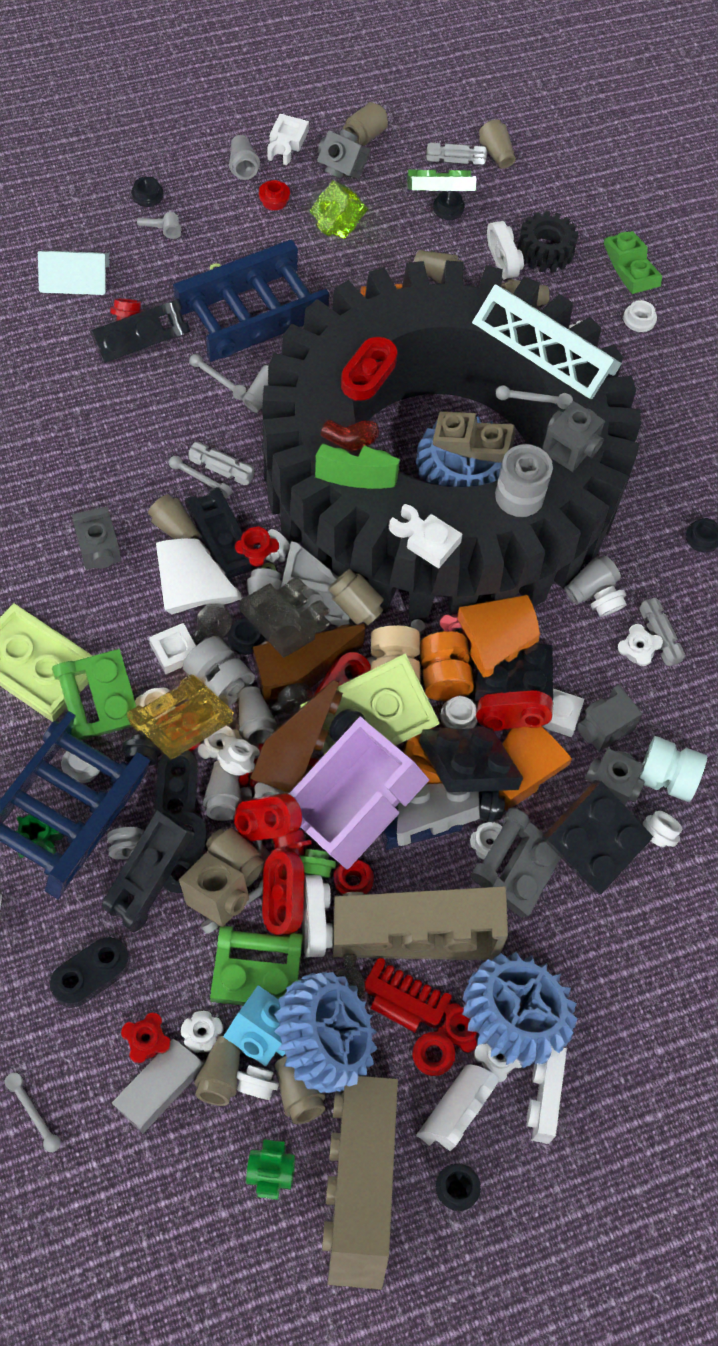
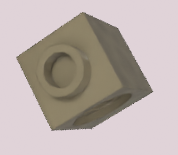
M207 852L179 879L186 905L221 927L233 916L238 915L249 900L244 874Z

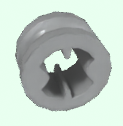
M122 827L110 831L107 834V840L112 844L108 849L109 856L114 859H128L143 835V830L137 827Z

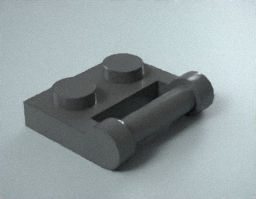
M509 808L503 818L504 826L482 864H476L471 877L483 888L506 887L507 907L519 917H528L561 858L541 838L544 833L529 822L530 819L524 812L515 808ZM518 834L522 839L500 878H498L496 871Z

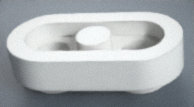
M504 221L489 223L487 227L488 245L497 268L503 269L502 278L518 277L520 270L524 267V258L521 250H517L514 244L511 227H507Z
M304 875L302 931L306 957H324L326 948H332L333 926L332 923H326L325 908L330 906L329 883H323L321 875Z

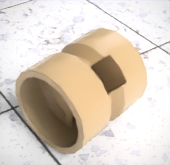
M398 625L379 627L371 632V654L377 659L371 663V670L406 653L420 682V662L414 659L415 656L420 654V632L412 627Z

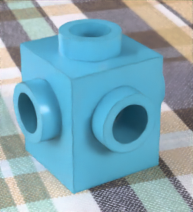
M258 985L223 1036L240 1048L247 1056L254 1058L265 1067L275 1052L281 1056L285 1055L284 1051L277 1050L282 1045L281 1036L274 1032L280 1026V1022L274 1015L281 1009L279 999Z

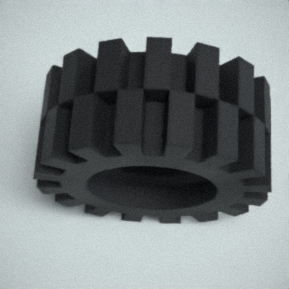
M544 211V216L542 217L537 212L534 213L533 218L531 216L526 218L525 223L523 222L517 247L523 254L524 264L530 262L529 268L535 270L536 266L541 267L540 272L544 273L546 268H550L552 273L556 272L557 266L560 270L566 268V264L569 265L572 262L578 241V231H575L576 226L574 223L569 225L570 219L568 217L561 220L560 213H555L553 217L550 216V211ZM548 239L554 241L557 244L548 245L540 242L539 240Z

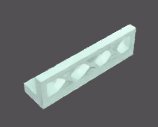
M496 284L472 322L589 399H593L607 375L614 376L622 364ZM495 303L506 309L508 324L493 327L485 322ZM513 314L522 320L515 322ZM530 324L535 327L538 343L522 346L518 342L516 328ZM510 330L511 338L502 332ZM542 332L552 339L544 341ZM560 343L565 347L567 362L552 365L547 360L545 347ZM539 348L540 357L531 350ZM572 352L576 353L582 358L573 360ZM590 362L599 368L589 387L577 381L575 365ZM569 368L570 376L560 369Z

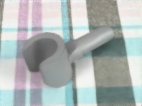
M174 212L166 213L163 219L139 217L137 219L138 226L163 228V234L167 238L176 239L181 236L179 217Z

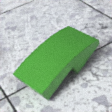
M633 231L622 232L618 235L604 238V246L620 279L631 294L661 286L662 275L647 259L648 247Z
M322 443L316 454L315 477L331 483L355 488H392L397 483L400 459L391 456L385 451L375 450L367 446L362 448L357 457L342 448H333Z

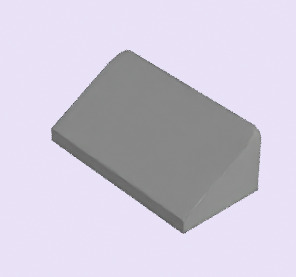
M174 1038L170 1041L169 1050L164 1054L159 1053L112 1102V1105L142 1134L198 1076L203 1066V1062Z

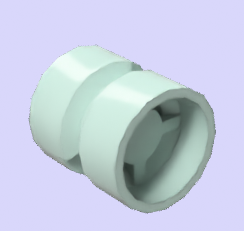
M654 736L642 763L644 766L639 779L645 781L644 786L659 790L663 786L667 787L669 795L690 802L703 775L707 755L687 747L682 751H678L675 743Z

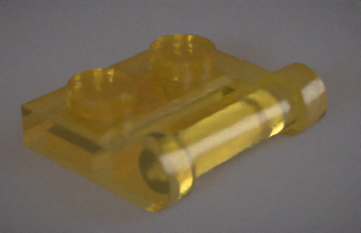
M190 674L180 680L178 687L144 707L138 705L129 710L127 718L136 731H142L172 760L233 722L234 711L196 676ZM187 698L189 699L185 703L181 704L180 706L176 707L175 709L171 710L170 712L166 713L160 718L155 719L157 716L161 715L162 713L166 712L167 710L171 709L172 707L176 706L177 704L181 703Z

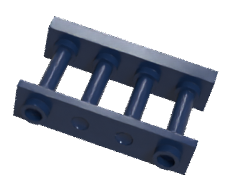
M292 239L173 284L174 299H179L182 305V309H180L181 315L183 316L195 311L209 332V335H206L207 358L210 363L221 358H227L238 351L281 335L287 331L291 324L298 327L303 326L305 309L317 299L329 307V292L327 289L311 294L296 273L298 271V247ZM281 277L285 278L298 300L283 306L267 284ZM254 288L269 311L252 317L237 294ZM225 300L239 323L222 329L208 308V305Z
M70 711L60 723L57 721L51 723L42 738L44 744L0 799V842L45 869L44 874L48 875L44 891L58 900L144 780L151 761L137 752L129 764L124 761L119 764L72 736L71 732L76 715ZM63 748L110 776V782L114 785L108 793L104 791L98 793L49 764V762L59 749ZM41 777L89 806V812L93 814L86 823L82 821L75 823L26 792L36 779ZM18 807L68 837L67 842L70 843V846L63 855L59 852L53 854L4 825L3 822L13 809Z

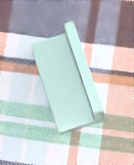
M38 251L39 291L41 293L104 295L106 293V267H109V253Z

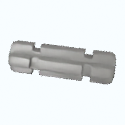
M430 142L427 145L426 158L429 162H439V159H443V163L468 164V161H473L472 165H484L486 162L487 149L485 146L474 145L473 149L470 148V145L445 143L444 147L440 146L441 143Z
M194 442L188 453L190 461L199 465L205 463V468L229 479L233 476L235 477L234 481L240 484H250L255 474L253 466L245 462H240L239 464L237 463L238 459L214 448L210 451L208 450L209 446L200 442Z
M657 598L643 601L639 610L643 619L649 621L646 625L652 635H659L663 640V645L659 650H663L660 654L664 663L667 666L681 663L685 657L684 650L680 643L675 642L678 638L667 615L661 613L664 609Z

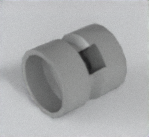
M526 444L512 447L505 453L495 497L499 507L507 514L516 517H527L535 514L542 508L553 471L552 460L544 450Z
M219 636L209 637L191 650L183 663V670L198 686H203V692L219 709L226 708L238 701V693L246 687H251L255 680V675L239 658H234V652Z

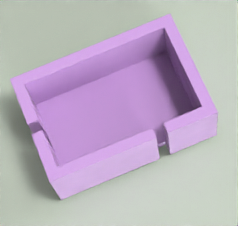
M360 716L289 794L300 805L302 811V824L300 827L348 870L399 814L395 807L399 803L406 807L426 785L429 778L413 760Z

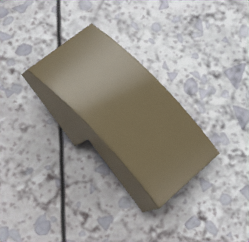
M439 412L433 445L461 456L502 463L505 453L513 447L515 427L512 424L478 423L476 413Z

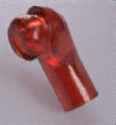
M329 419L323 425L321 436L346 450L355 451L375 442L380 431L378 425L370 420L360 421L344 427Z

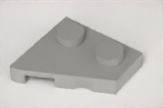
M291 541L276 611L284 607L294 608L304 618L337 626L350 624L351 621L348 615L332 600L334 595L328 590L338 576L301 545Z
M426 784L406 807L401 803L398 805V846L410 844V835L429 828L432 834L436 835L449 830L452 826L464 825L480 819L479 791L448 793L443 784Z

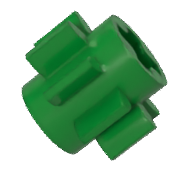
M31 815L24 818L16 817L19 824L18 831L16 832L49 852L56 853L55 841L63 839V834ZM36 832H39L38 839H35Z
M264 1139L262 1150H250L246 1184L257 1185V1197L278 1200L280 1188L292 1189L296 1155L285 1153L286 1146L284 1141Z

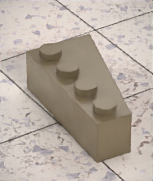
M506 887L369 895L362 892H347L342 896H335L333 957L493 960L494 957L500 954L508 937Z
M358 1076L357 1084L352 1086L345 1085L343 1091H335L333 1118H340L341 1125L340 1133L332 1132L329 1160L338 1162L336 1176H328L326 1205H334L333 1222L324 1221L322 1251L330 1252L327 1285L382 1290L389 1259L398 1079Z

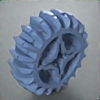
M478 415V416H477V422H478V423H482L481 420H480V417H479V415ZM437 420L433 425V429H426L423 439L418 443L416 465L417 469H419L420 481L446 487H471L492 483L499 479L502 463L463 457L434 446L433 437Z
M517 952L509 955L508 958L500 953L492 961L488 959L486 962H483L477 972H474L468 980L469 984L464 991L462 999L466 1003L462 1015L471 1019L468 1023L467 1031H474L480 1034L477 1045L487 1043L491 1047V1057L501 1053L505 1057L506 1065L514 1063L517 1059L522 1068L530 1066L532 1062L535 1064L546 1063L551 1057V1046L557 1053H560L563 1047L570 1042L573 1034L572 1030L577 1021V1018L573 1015L577 1003L567 999L571 988L559 985L561 974L552 976L548 973L547 963L539 967L535 965L532 955L522 961Z
M334 972L312 973L303 976L301 980L293 982L292 985L286 987L285 995L279 998L281 1009L274 1014L280 1022V1026L274 1032L281 1036L282 1045L277 1050L284 1051L287 1056L285 1067H293L295 1069V1080H303L307 1089H315L319 1093L340 1092L344 1090L345 1085L352 1086L357 1084L358 1076H367V1068L374 1065L371 1054L377 1050L376 1045L372 1041V1036L377 1031L371 1028L370 1018L373 1015L367 1014L365 1009L366 999L358 998L357 986H348L346 977H337Z

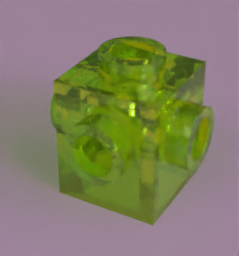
M332 180L325 191L319 195L309 211L317 219L316 226L325 235L331 236L334 234L345 239L356 228L357 223L368 208L351 188Z

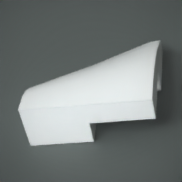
M184 538L156 543L164 608L168 613L176 614L204 604L213 609L242 599L240 591L231 584L225 576L224 570L212 559L210 552L200 540Z
M465 1065L416 1136L429 1146L436 1140L451 1151L464 1135L463 1132L478 1114L500 1078L480 1066Z

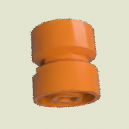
M445 631L431 634L420 641L421 666L425 669L422 675L423 684L428 698L437 701H448L457 696L465 697L473 691L474 683L472 669L468 664L470 656L465 635L459 632Z

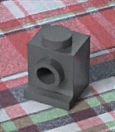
M108 506L72 514L86 570L93 568L102 569L109 567L113 563L121 562L119 546Z
M617 685L612 689L607 701L601 698L586 709L585 713L587 715L578 724V731L587 743H592L597 751L600 752L633 732L643 713L622 687Z

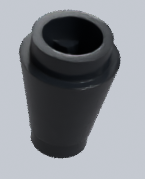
M454 1163L444 1167L436 1179L435 1188L437 1196L441 1203L451 1210H467L477 1202L480 1196L481 1184L479 1177L472 1168L465 1164ZM450 1185H455L461 1190V1199H458L457 1196L452 1198L448 1194L447 1189Z

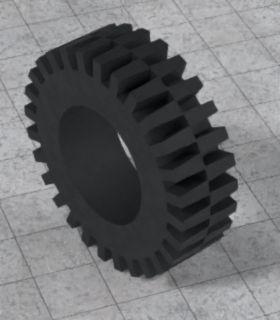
M446 260L441 284H429L424 261L406 263L403 284L400 289L396 288L385 267L370 271L368 273L365 297L349 280L334 287L332 309L318 299L305 309L304 329L291 324L283 335L282 355L273 353L268 366V385H264L262 404L264 482H267L268 502L272 515L280 513L281 533L290 545L291 541L296 543L302 541V547L322 564L327 566L332 562V572L338 577L348 569H351L355 574L360 573L363 577L369 578V584L384 599L380 604L384 614H386L397 589L410 592L409 620L419 619L425 623L428 621L435 596H448L450 615L458 614L459 607L475 605L478 595L483 596L485 603L517 597L518 592L521 596L528 595L533 607L546 601L553 581L564 589L578 575L582 562L589 563L599 553L605 535L609 534L635 463L639 443L635 441L641 426L640 409L631 408L636 393L632 375L618 377L620 368L614 376L608 374L593 399H589L472 323L494 285L496 284L501 287L503 272L501 268L486 265L480 286L474 287L463 285L462 261ZM524 276L513 294L534 308H537L540 283ZM560 293L541 310L548 317L598 347L602 328L591 317L569 328L573 302ZM495 303L485 322L493 327L508 324L506 309ZM513 314L515 322L522 320ZM528 324L516 328L519 344L527 346L538 343L535 327ZM510 330L502 332L511 338ZM542 332L544 341L552 339ZM373 337H384L391 340L397 348L396 366L376 394L367 400H354L347 397L341 389L342 371L361 345ZM557 343L545 347L547 360L550 364L557 365L567 362L565 347L562 344ZM615 344L600 349L622 363L623 356ZM539 348L531 350L540 357ZM572 352L573 360L582 358L576 353ZM590 362L575 365L577 381L589 387L599 368ZM569 368L560 369L570 376ZM499 386H506L509 390L558 397L562 393H567L572 396L573 401L586 409L592 410L597 416L605 420L600 435L604 438V441L594 457L586 456L573 472L551 459L553 471L542 508L535 514L527 517H516L507 514L499 507L495 497L498 480L479 486L446 487L425 483L398 471L395 487L367 489L339 485L315 477L316 454L322 443L333 448H342L351 455L358 457L364 446L369 447L360 433L361 428L366 422L390 404L414 396L443 394L459 396L479 402L493 409L514 425L526 444L543 449L549 421L557 411L564 412L566 409H561L554 403L509 397L506 400H500L496 397V389ZM404 504L414 507L418 512L419 518L423 521L432 514L463 534L459 546L440 568L435 567L407 548L409 537H397L389 530L392 518L397 519L401 523L409 522L401 516Z

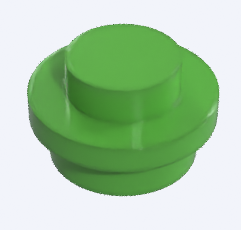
M305 849V855L299 856L304 865V875H321L322 878H330L331 868L334 869L336 867V862L328 860L329 853L325 851Z

